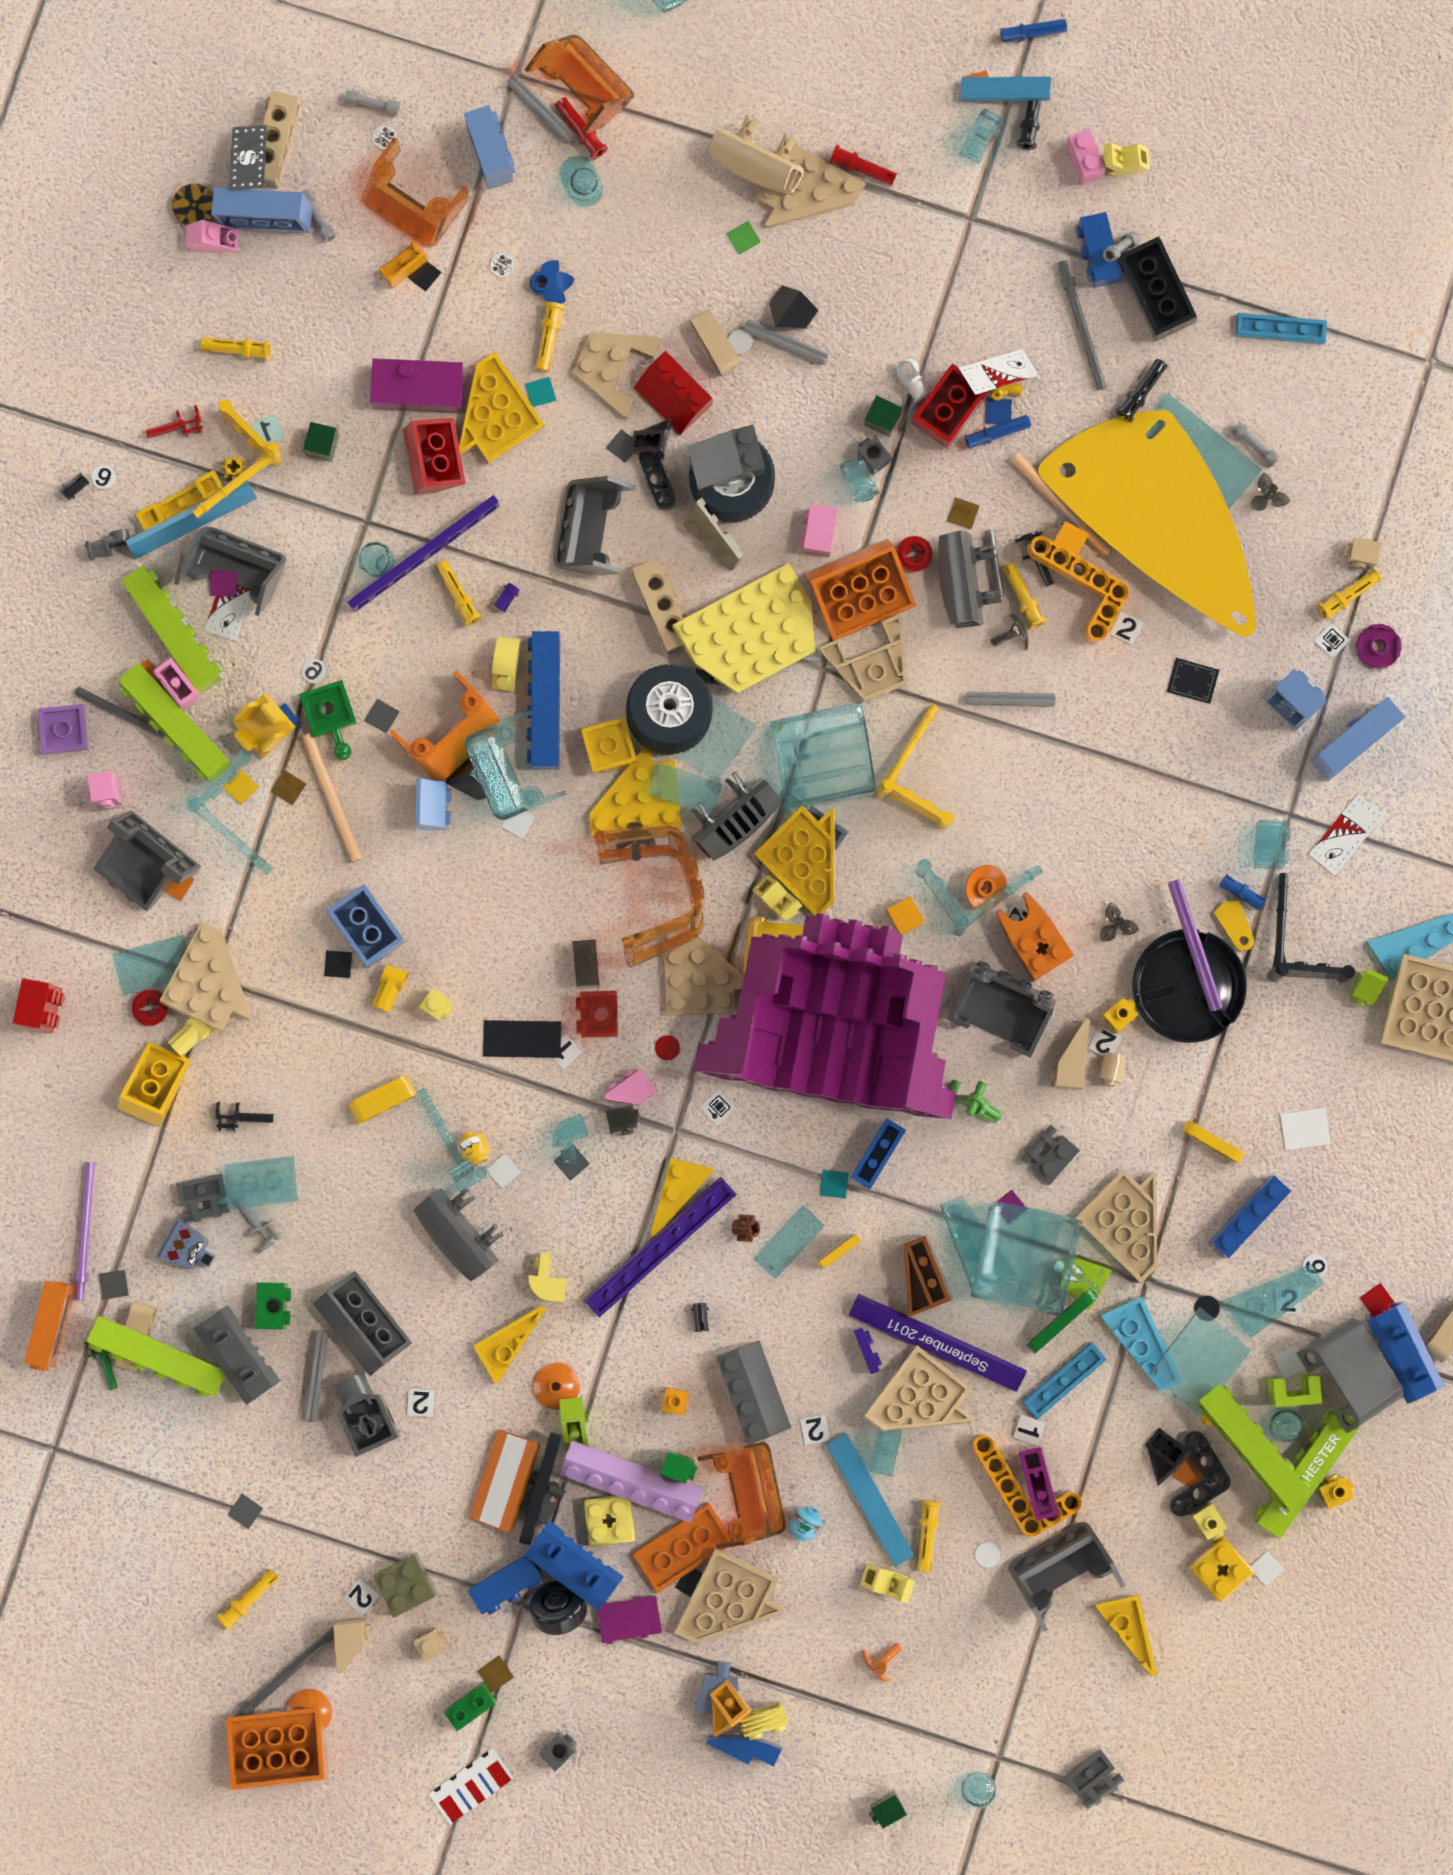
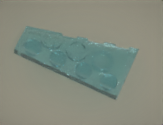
M963 1196L940 1204L972 1291L1016 1275L1005 1261L1000 1250L998 1251L991 1241V1237L983 1229Z
M1309 1264L1231 1298L1223 1300V1303L1248 1336L1252 1338L1325 1282L1313 1266Z

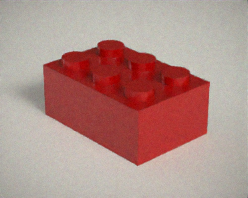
M952 363L914 414L911 424L948 449L987 397L988 391L975 395L960 369Z
M22 978L12 1024L28 1029L54 1033V1029L58 1028L60 1016L57 1014L59 1006H62L65 994L62 993L63 988L46 982Z

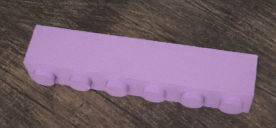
M574 1441L571 1442L560 1472L561 1476L690 1523L703 1488L689 1483H681L654 1470Z

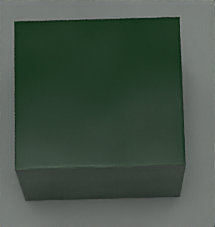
M876 395L865 417L864 425L890 437L902 414L903 407Z
M310 422L303 448L305 455L332 462L339 437L337 428Z

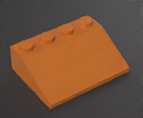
M889 539L805 574L833 641L916 606L895 546Z
M320 1707L226 1718L231 1790L238 1791L328 1780Z

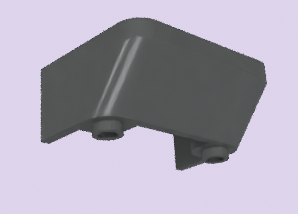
M610 476L576 479L568 483L564 494L553 559L555 567L599 576L621 574L622 569L610 566L609 556L601 552L607 511L615 509L620 504L621 492L635 490L636 485Z
M203 527L182 551L174 584L179 585L186 575L193 580L199 581L207 578L211 574V570L237 571L236 584L250 589L249 598L257 604L254 615L259 616L272 599L284 569L286 557L277 551L217 528Z
M1086 1522L1076 1523L1012 1560L1008 1567L1012 1578L1044 1632L1048 1628L1040 1614L1051 1606L1052 1600L1048 1593L1084 1572L1089 1571L1094 1578H1103L1112 1573L1120 1587L1125 1586L1113 1560L1091 1526Z

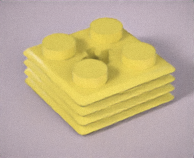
M616 1495L584 1500L590 1547L635 1541L631 1501ZM607 1514H611L612 1518H616V1522H613L611 1527L603 1522Z
M780 1702L753 1710L739 1722L741 1723L740 1727H742L743 1736L749 1737V1740L763 1737V1732L771 1730L772 1733L785 1730L788 1717L785 1712L784 1703Z

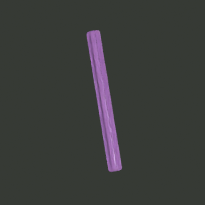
M1179 879L1168 883V887L1210 1011L1219 1010L1222 1008V1003L1181 881Z

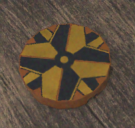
M188 184L181 187L175 193L172 200V210L175 218L185 227L200 220L211 222L214 218L211 214L213 193L201 184Z

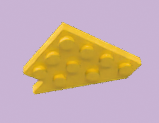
M496 352L476 364L459 445L461 456L477 446L490 464L545 428V424Z
M644 747L636 756L637 762L631 763L589 813L591 837L682 828L675 760L653 762L652 751Z
M802 805L754 854L816 916V913L824 914L835 903V810L831 808L818 821Z

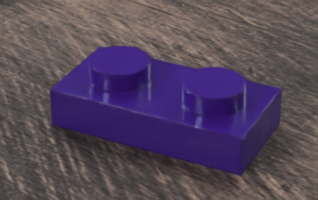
M862 1327L854 1330L870 1374L879 1372L878 1366L882 1365L878 1353H873L870 1344L873 1343L869 1330L864 1332Z

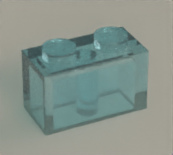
M1259 820L1256 822L1254 868L1281 870L1285 867V864H1288L1289 851L1286 850V841L1289 842L1290 828H1287V822Z
M877 1430L868 1468L870 1472L892 1477L902 1430L887 1432Z

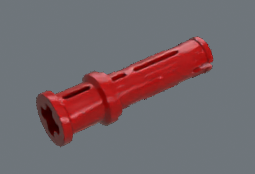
M566 97L561 98L563 102L561 103L558 100L555 107L577 133L579 143L587 148L592 160L598 159L608 150L607 145L602 144L596 136L597 132L594 129H589Z
M836 144L829 161L830 164L836 163L846 167V170L849 172L856 170L890 186L893 185L897 172L858 157L859 154L857 152L851 153Z

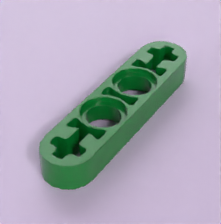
M1091 1287L1087 1289L1026 1346L1034 1354L1037 1353L1098 1298V1295Z

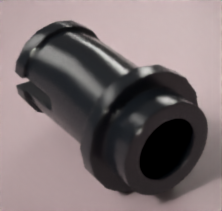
M80 472L67 485L63 484V488L60 491L67 500L75 499V495L90 483Z
M694 1303L693 1308H691V1311L694 1312L695 1332L709 1331L707 1317L709 1307H707L706 1303Z

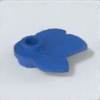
M551 260L545 262L540 272L535 273L531 277L530 288L535 294L543 295L547 302L563 304L566 302L563 292L572 286L575 279L568 273L559 271L558 260ZM539 281L545 282V286L538 287L537 283Z

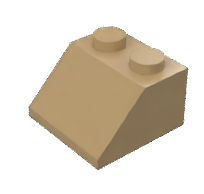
M366 1618L340 1620L333 1625L337 1673H342L367 1644L369 1638L372 1637L371 1624H367Z

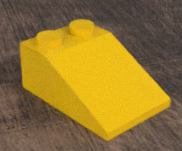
M148 1042L119 1097L118 1109L160 1127L191 1060Z

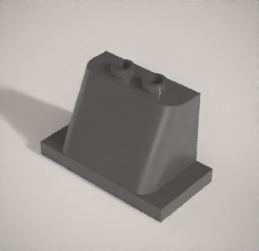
M130 810L113 819L107 826L115 836L94 867V870L104 877L112 887L123 892L128 900L135 902L145 911H148L156 904L173 881L177 884L198 873L201 865Z

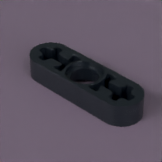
M639 455V463L656 506L663 511L670 510L675 505V495L661 459L652 458L654 467L659 465L660 468H653L647 472L646 469H650L649 462L647 460L643 461L645 456ZM654 473H660L663 476L664 480L661 484L655 485L651 482L650 478ZM662 488H664L666 497H671L667 505L664 502H659L662 499L660 493Z

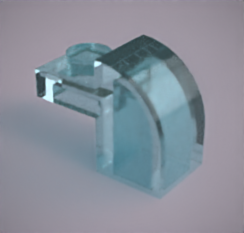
M984 108L972 125L959 154L979 165L1004 118Z
M860 456L839 464L845 483L855 503L870 501L875 495L880 494L877 485L870 478L865 462Z
M582 1114L569 1117L560 1122L553 1134L554 1148L563 1145L564 1149L560 1150L564 1163L569 1162L571 1167L580 1164L573 1142L590 1136Z

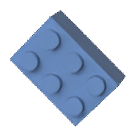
M487 105L464 113L467 130L488 190L513 182L512 174L516 173L511 153H507V142L504 133L501 132L496 111L492 112L490 106Z
M1293 669L1264 699L1297 731L1327 700L1324 698L1325 694L1317 686L1313 687L1308 682L1309 678L1305 673Z
M365 884L327 910L367 968H371L406 943Z

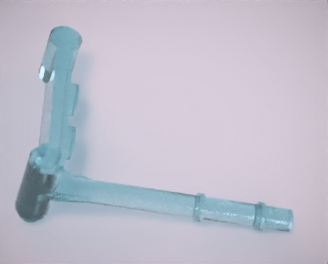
M242 750L239 752L237 760L199 798L197 796L189 797L186 806L190 812H194L208 822L233 844L238 851H241L250 859L257 868H260L268 875L273 868L265 859H262L246 845V842H243L213 816L205 804L210 798L214 801L223 792L220 788L226 782L231 784L238 777L236 772L242 766H247L250 763V752Z
M920 860L915 870L916 875L924 879L954 923L951 931L956 936L963 935L965 930L979 917L1008 896L1015 894V891L1029 881H1033L1036 876L1042 873L1040 866L1036 865L1029 871L1027 870L1024 875L1010 885H1006L1003 890L978 908L964 913L956 897L951 896L947 891V885L941 877L938 878L931 869L932 864L929 860Z
M425 1088L417 1091L422 1105L425 1106L434 1122V1127L436 1126L457 1163L456 1166L448 1170L455 1182L451 1184L454 1191L460 1190L462 1192L464 1188H469L486 1178V1175L490 1173L486 1165L481 1167L479 1164L471 1162L469 1158L464 1161L462 1160L457 1144Z

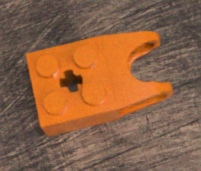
M1025 892L1022 895L1027 908V916L1024 920L1014 921L1001 909H998L995 913L1011 949L1034 982L1071 959L1074 954L1050 917L1034 898ZM1038 944H1041V946L1044 945L1046 947V955H1043L1042 953L1038 954L1036 952V950L1039 948Z

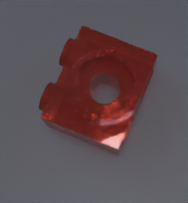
M617 990L580 991V997H576V1011H580L581 1020H576L577 1034H581L582 1039L619 1038ZM598 1009L607 1010L608 1017L605 1020L599 1021L595 1018V1013Z

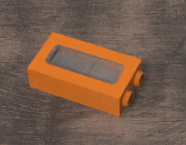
M55 1280L45 1281L24 1363L30 1364V1369L48 1371V1368L56 1367L76 1289L75 1285Z

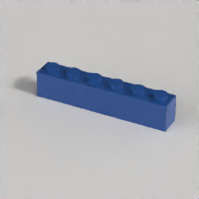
M532 631V638H528V651H532V660H528V674H532V682H528L527 694L532 696V705H527V718L531 719V727H527V741H531V750H527V764H531L532 770H560V632Z

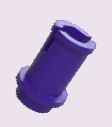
M509 582L503 586L504 590L493 604L504 613L515 596H519V589Z

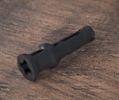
M1034 101L1027 102L1025 119L1020 123V139L1017 140L1019 148L1025 150L1036 149L1037 143L1035 139L1037 131L1040 130L1038 117L1041 101L1035 102L1034 110H1032Z
M1155 359V362L1135 390L1126 395L1127 399L1123 405L1116 409L1119 417L1126 415L1124 418L1126 420L1128 418L1129 422H1133V416L1140 407L1142 408L1145 405L1146 396L1168 368L1164 361Z

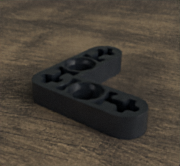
M1198 1431L1188 1432L1185 1435L1184 1444L1191 1451L1190 1455L1204 1478L1171 1499L1169 1503L1170 1510L1179 1517L1190 1514L1222 1494L1231 1484L1228 1473L1207 1439ZM1190 1437H1200L1201 1440L1198 1444L1201 1449H1204L1206 1446L1208 1450L1199 1453L1196 1457L1195 1453L1199 1451L1196 1446L1189 1445L1192 1441ZM1204 1455H1211L1213 1457L1214 1463L1210 1468H1204L1201 1464V1459ZM1217 1475L1221 1478L1225 1477V1480L1223 1481L1224 1486H1214L1212 1489L1215 1492L1211 1494L1210 1488L1205 1484V1482L1208 1481V1483L1212 1485L1216 1482L1215 1477ZM1198 1487H1203L1206 1490V1497L1203 1500H1197L1194 1497V1490ZM1189 1493L1190 1499L1195 1505L1192 1506L1189 1502L1184 1505L1185 1510L1183 1512L1179 1509L1175 1510L1177 1506L1176 1501H1186L1188 1498L1185 1495Z

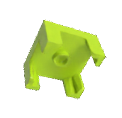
M1301 1375L1302 1393L1301 1390L1287 1391V1395L1285 1379H1278L1277 1377L1266 1378L1269 1406L1287 1407L1323 1404L1320 1375Z

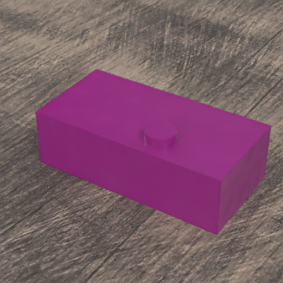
M372 358L370 392L372 409L462 413L465 374L463 362Z

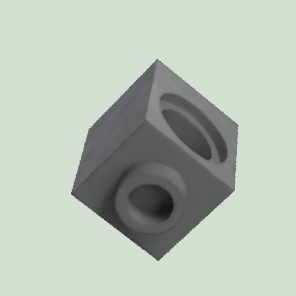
M876 436L872 439L868 437L858 445L860 448L857 451V455L872 475H875L891 463L892 456ZM869 450H876L879 456L873 459L867 455V452Z
M560 1732L540 1751L539 1755L556 1771L576 1752L574 1746L576 1742L569 1734L563 1735ZM561 1744L566 1748V1753L558 1756L554 1753L553 1747Z

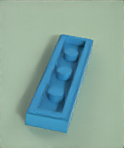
M1051 76L962 77L961 101H1050L1052 79Z
M1237 313L1235 337L1314 344L1326 343L1327 320Z
M1090 1342L1027 1396L1022 1403L1038 1420L1107 1359Z

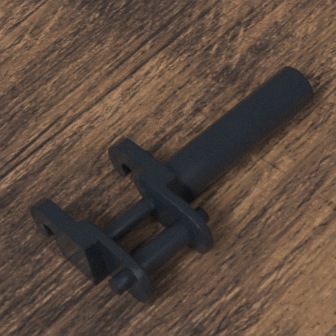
M1035 531L1033 535L1030 532L1014 541L1015 543L1023 540L1030 542L1032 539L1042 535L1043 532ZM1039 543L1040 547L1035 548L1034 546L1035 551L1038 553L1040 550L1044 551V547L1041 543ZM1029 555L1022 557L1023 560L1031 558ZM1034 560L1045 586H1052L1054 582L1048 568Z
M221 1102L216 1104V1119L219 1120V1124H216V1127H218L219 1132H221L222 1128L233 1129V1132H235L236 1128H238L236 1120L240 1122L274 1123V1114L240 1113V1102H236L234 1115H222L220 1110ZM223 1118L233 1119V1124L222 1123Z

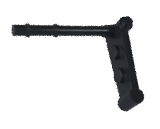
M1280 873L1279 884L1277 885L1278 905L1276 909L1275 954L1272 969L1268 972L1269 980L1278 982L1286 976L1337 979L1340 983L1347 982L1355 975V969L1351 965L1340 968L1330 967L1328 963H1318L1316 965H1308L1304 961L1286 963L1284 943L1286 913L1288 910L1286 909L1287 890L1289 885L1288 874Z

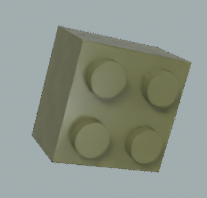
M418 1553L373 1575L393 1618L437 1596V1592Z

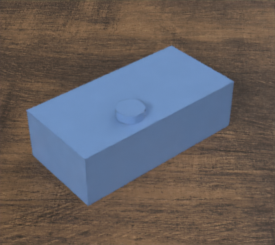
M214 187L211 214L220 225L235 229L310 233L313 206L302 192L251 189L229 191V188Z
M1386 697L1361 719L1359 716H1356L1347 724L1350 728L1310 761L1324 778L1329 781L1406 717L1392 700Z

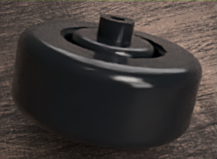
M559 1581L550 1582L540 1587L530 1600L529 1608L534 1625L538 1630L549 1635H562L575 1630L582 1624L587 1614L586 1601Z

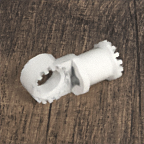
M907 358L900 361L896 367L897 375L902 381L903 387L908 389L915 405L927 398L930 391L927 392L921 382L922 377L919 374V365L916 360ZM905 363L912 366L913 372L911 375L905 374L903 370Z

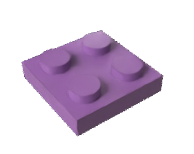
M84 704L38 709L41 753L43 755L89 750Z

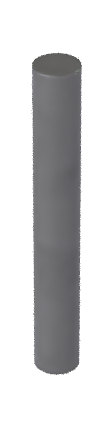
M993 529L986 530L987 546L991 544L995 546V550L988 552L996 555L995 559H990L994 590L999 588L1001 590V594L995 597H1003L1004 589L995 533Z

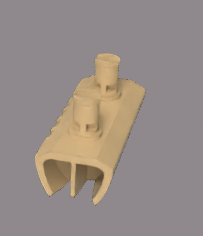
M749 115L745 116L738 133L733 134L721 127L715 130L708 154L733 173L759 186L781 193L792 194L804 175V169L789 161L790 159L788 158L797 141L796 138L784 133L777 151L772 153L752 143V140H750L759 121Z

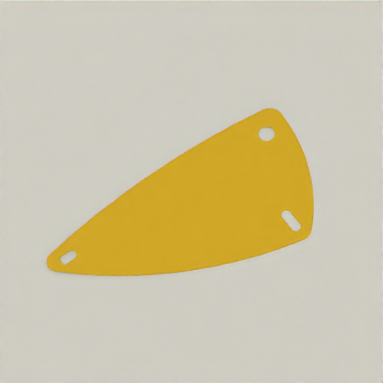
M1153 410L1138 412L1133 416V422H1129L1128 418L1126 420L1124 418L1126 415L1102 422L1066 441L1041 462L1038 468L1040 478L1078 517L1132 564L1181 600L1239 636L1248 637L1255 632L1256 618L1252 588L1234 522L1221 491L1201 454L1169 411ZM1158 420H1163L1165 422L1164 428L1153 439H1148L1146 433ZM1062 464H1073L1076 469L1075 474L1069 478L1062 476L1060 473ZM1234 611H1238L1247 619L1242 626L1232 618Z

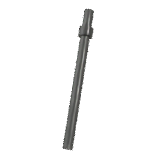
M1060 261L1058 265L1063 278L1061 280L1062 286L1067 291L1097 389H1105V381L1075 289V278L1071 276L1067 261Z
M81 687L76 689L75 695L161 739L165 736L160 730L156 732L148 721Z
M330 1628L249 1702L245 1701L239 1707L240 1710L232 1717L252 1715L258 1705L334 1638V1628Z

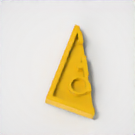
M670 1158L651 1236H655L667 1225L711 1175L713 1168Z
M544 1305L534 1309L473 1346L495 1384L499 1383L546 1311Z
M1137 1594L1096 1603L1095 1607L1149 1675L1152 1677L1157 1676L1140 1595Z

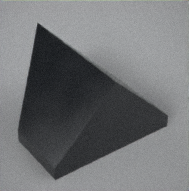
M783 285L769 303L774 325L777 328L806 329L819 312L801 291Z
M673 417L646 429L634 431L630 453L664 460Z
M489 751L472 755L445 782L477 800L495 796Z
M1158 1428L1145 1444L1158 1486L1171 1476L1191 1453L1190 1450L1161 1428Z

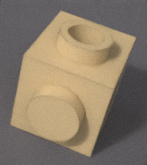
M1354 537L1351 543H1347L1344 556L1348 557L1347 564H1351L1353 568L1359 570L1373 569L1378 564L1382 542Z
M437 1628L419 1636L413 1641L423 1662L445 1652L447 1649L445 1645L448 1644L442 1631L438 1632Z

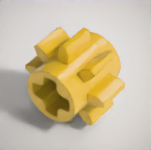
M236 454L231 459L225 457L226 464L220 467L222 471L227 472L224 475L226 480L230 477L233 480L249 468L243 466L246 463V459L242 458L239 460ZM238 465L239 469H236V473H233L231 469Z

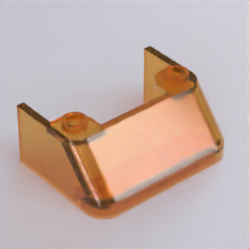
M574 34L543 43L524 69L527 73L539 69L542 76L547 80L560 79L588 108L585 113L587 125L582 130L584 133L604 127L634 98L631 88L584 39Z
M394 137L373 165L362 193V200L368 209L422 246L427 248L433 247L440 241L469 201L468 187L463 185L452 202L442 197H435L430 200L426 207L390 183L395 175L393 161L401 152L398 139Z
M766 1442L728 1448L697 1457L698 1461L713 1459L714 1467L719 1473L729 1474L738 1517L729 1523L728 1535L730 1540L715 1544L716 1549L747 1545L783 1533L786 1521L771 1450Z

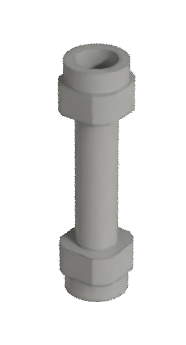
M347 90L344 103L349 106L356 107L358 104L384 110L387 115L397 116L400 103L395 102V100L388 99L385 102L360 96L356 91Z
M310 189L302 191L313 206L312 217L320 229L321 237L325 242L333 240L336 234L332 226L326 223L320 213Z
M1133 231L1126 233L1122 236V241L1117 245L1108 246L1103 252L1104 259L1107 262L1117 260L1121 256V252L1126 248L1135 247L1139 242L1138 234Z
M1239 422L1231 433L1238 440L1242 438L1264 457L1263 461L1267 465L1272 467L1280 458L1278 453L1273 449L1271 451L1247 431L1249 428Z

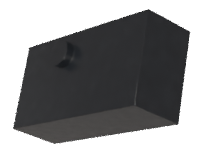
M1160 236L1121 254L1118 258L1119 265L1155 341L1197 322L1196 312Z

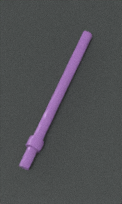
M86 1162L78 1264L77 1272H74V1282H76L75 1300L84 1301L85 1282H88L86 1269L95 1162Z

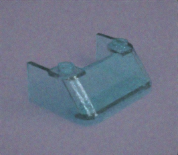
M532 711L522 712L468 736L465 741V749L492 813L500 820L510 819L567 795L566 791H562L544 798L542 791L536 786H528L521 789L504 747L512 744L516 739V730L513 723L533 715Z

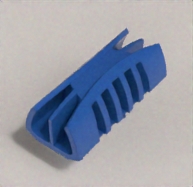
M1396 1302L1391 1303V1309L1387 1311L1380 1309L1381 1314L1375 1317L1369 1314L1366 1317V1321L1374 1337L1378 1338V1346L1380 1349L1383 1348V1356L1385 1359L1388 1358V1365L1393 1369V1373L1402 1385L1403 1397L1406 1403L1409 1404L1439 1390L1445 1385L1405 1303Z
M548 1521L524 1555L599 1611L624 1576L609 1565L605 1566L601 1563L602 1560L600 1558L596 1559L593 1557L591 1551H585L583 1545H577L573 1542L574 1539L572 1537L568 1538L564 1535L565 1532L551 1521Z

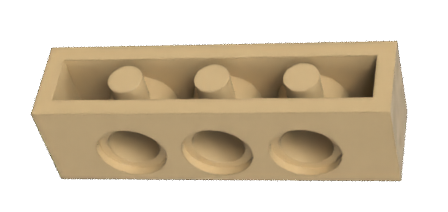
M272 90L271 97L266 99L265 110L267 112L265 118H261L259 125H267L265 157H272L271 162L265 163L264 185L278 188L301 102L298 96ZM278 114L284 115L281 121L273 120ZM270 136H278L275 142H268Z
M656 558L632 568L634 579L667 655L683 649L684 646L676 632L667 629L669 622H679L686 615L682 605H677L674 597L677 594L673 584H668L665 579L668 573L664 564H659ZM657 580L662 586L658 590H652L649 587L650 582ZM661 601H667L671 606L668 610L662 611L658 608V604Z

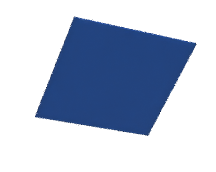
M986 398L985 423L1001 424L1011 420L1012 399L996 401L992 398Z

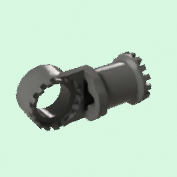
M128 529L112 531L109 533V536H105L102 540L94 542L85 541L86 551H89L87 552L89 560L93 561L94 558L104 555L113 556V547L123 546V544L127 545L126 540L130 539Z

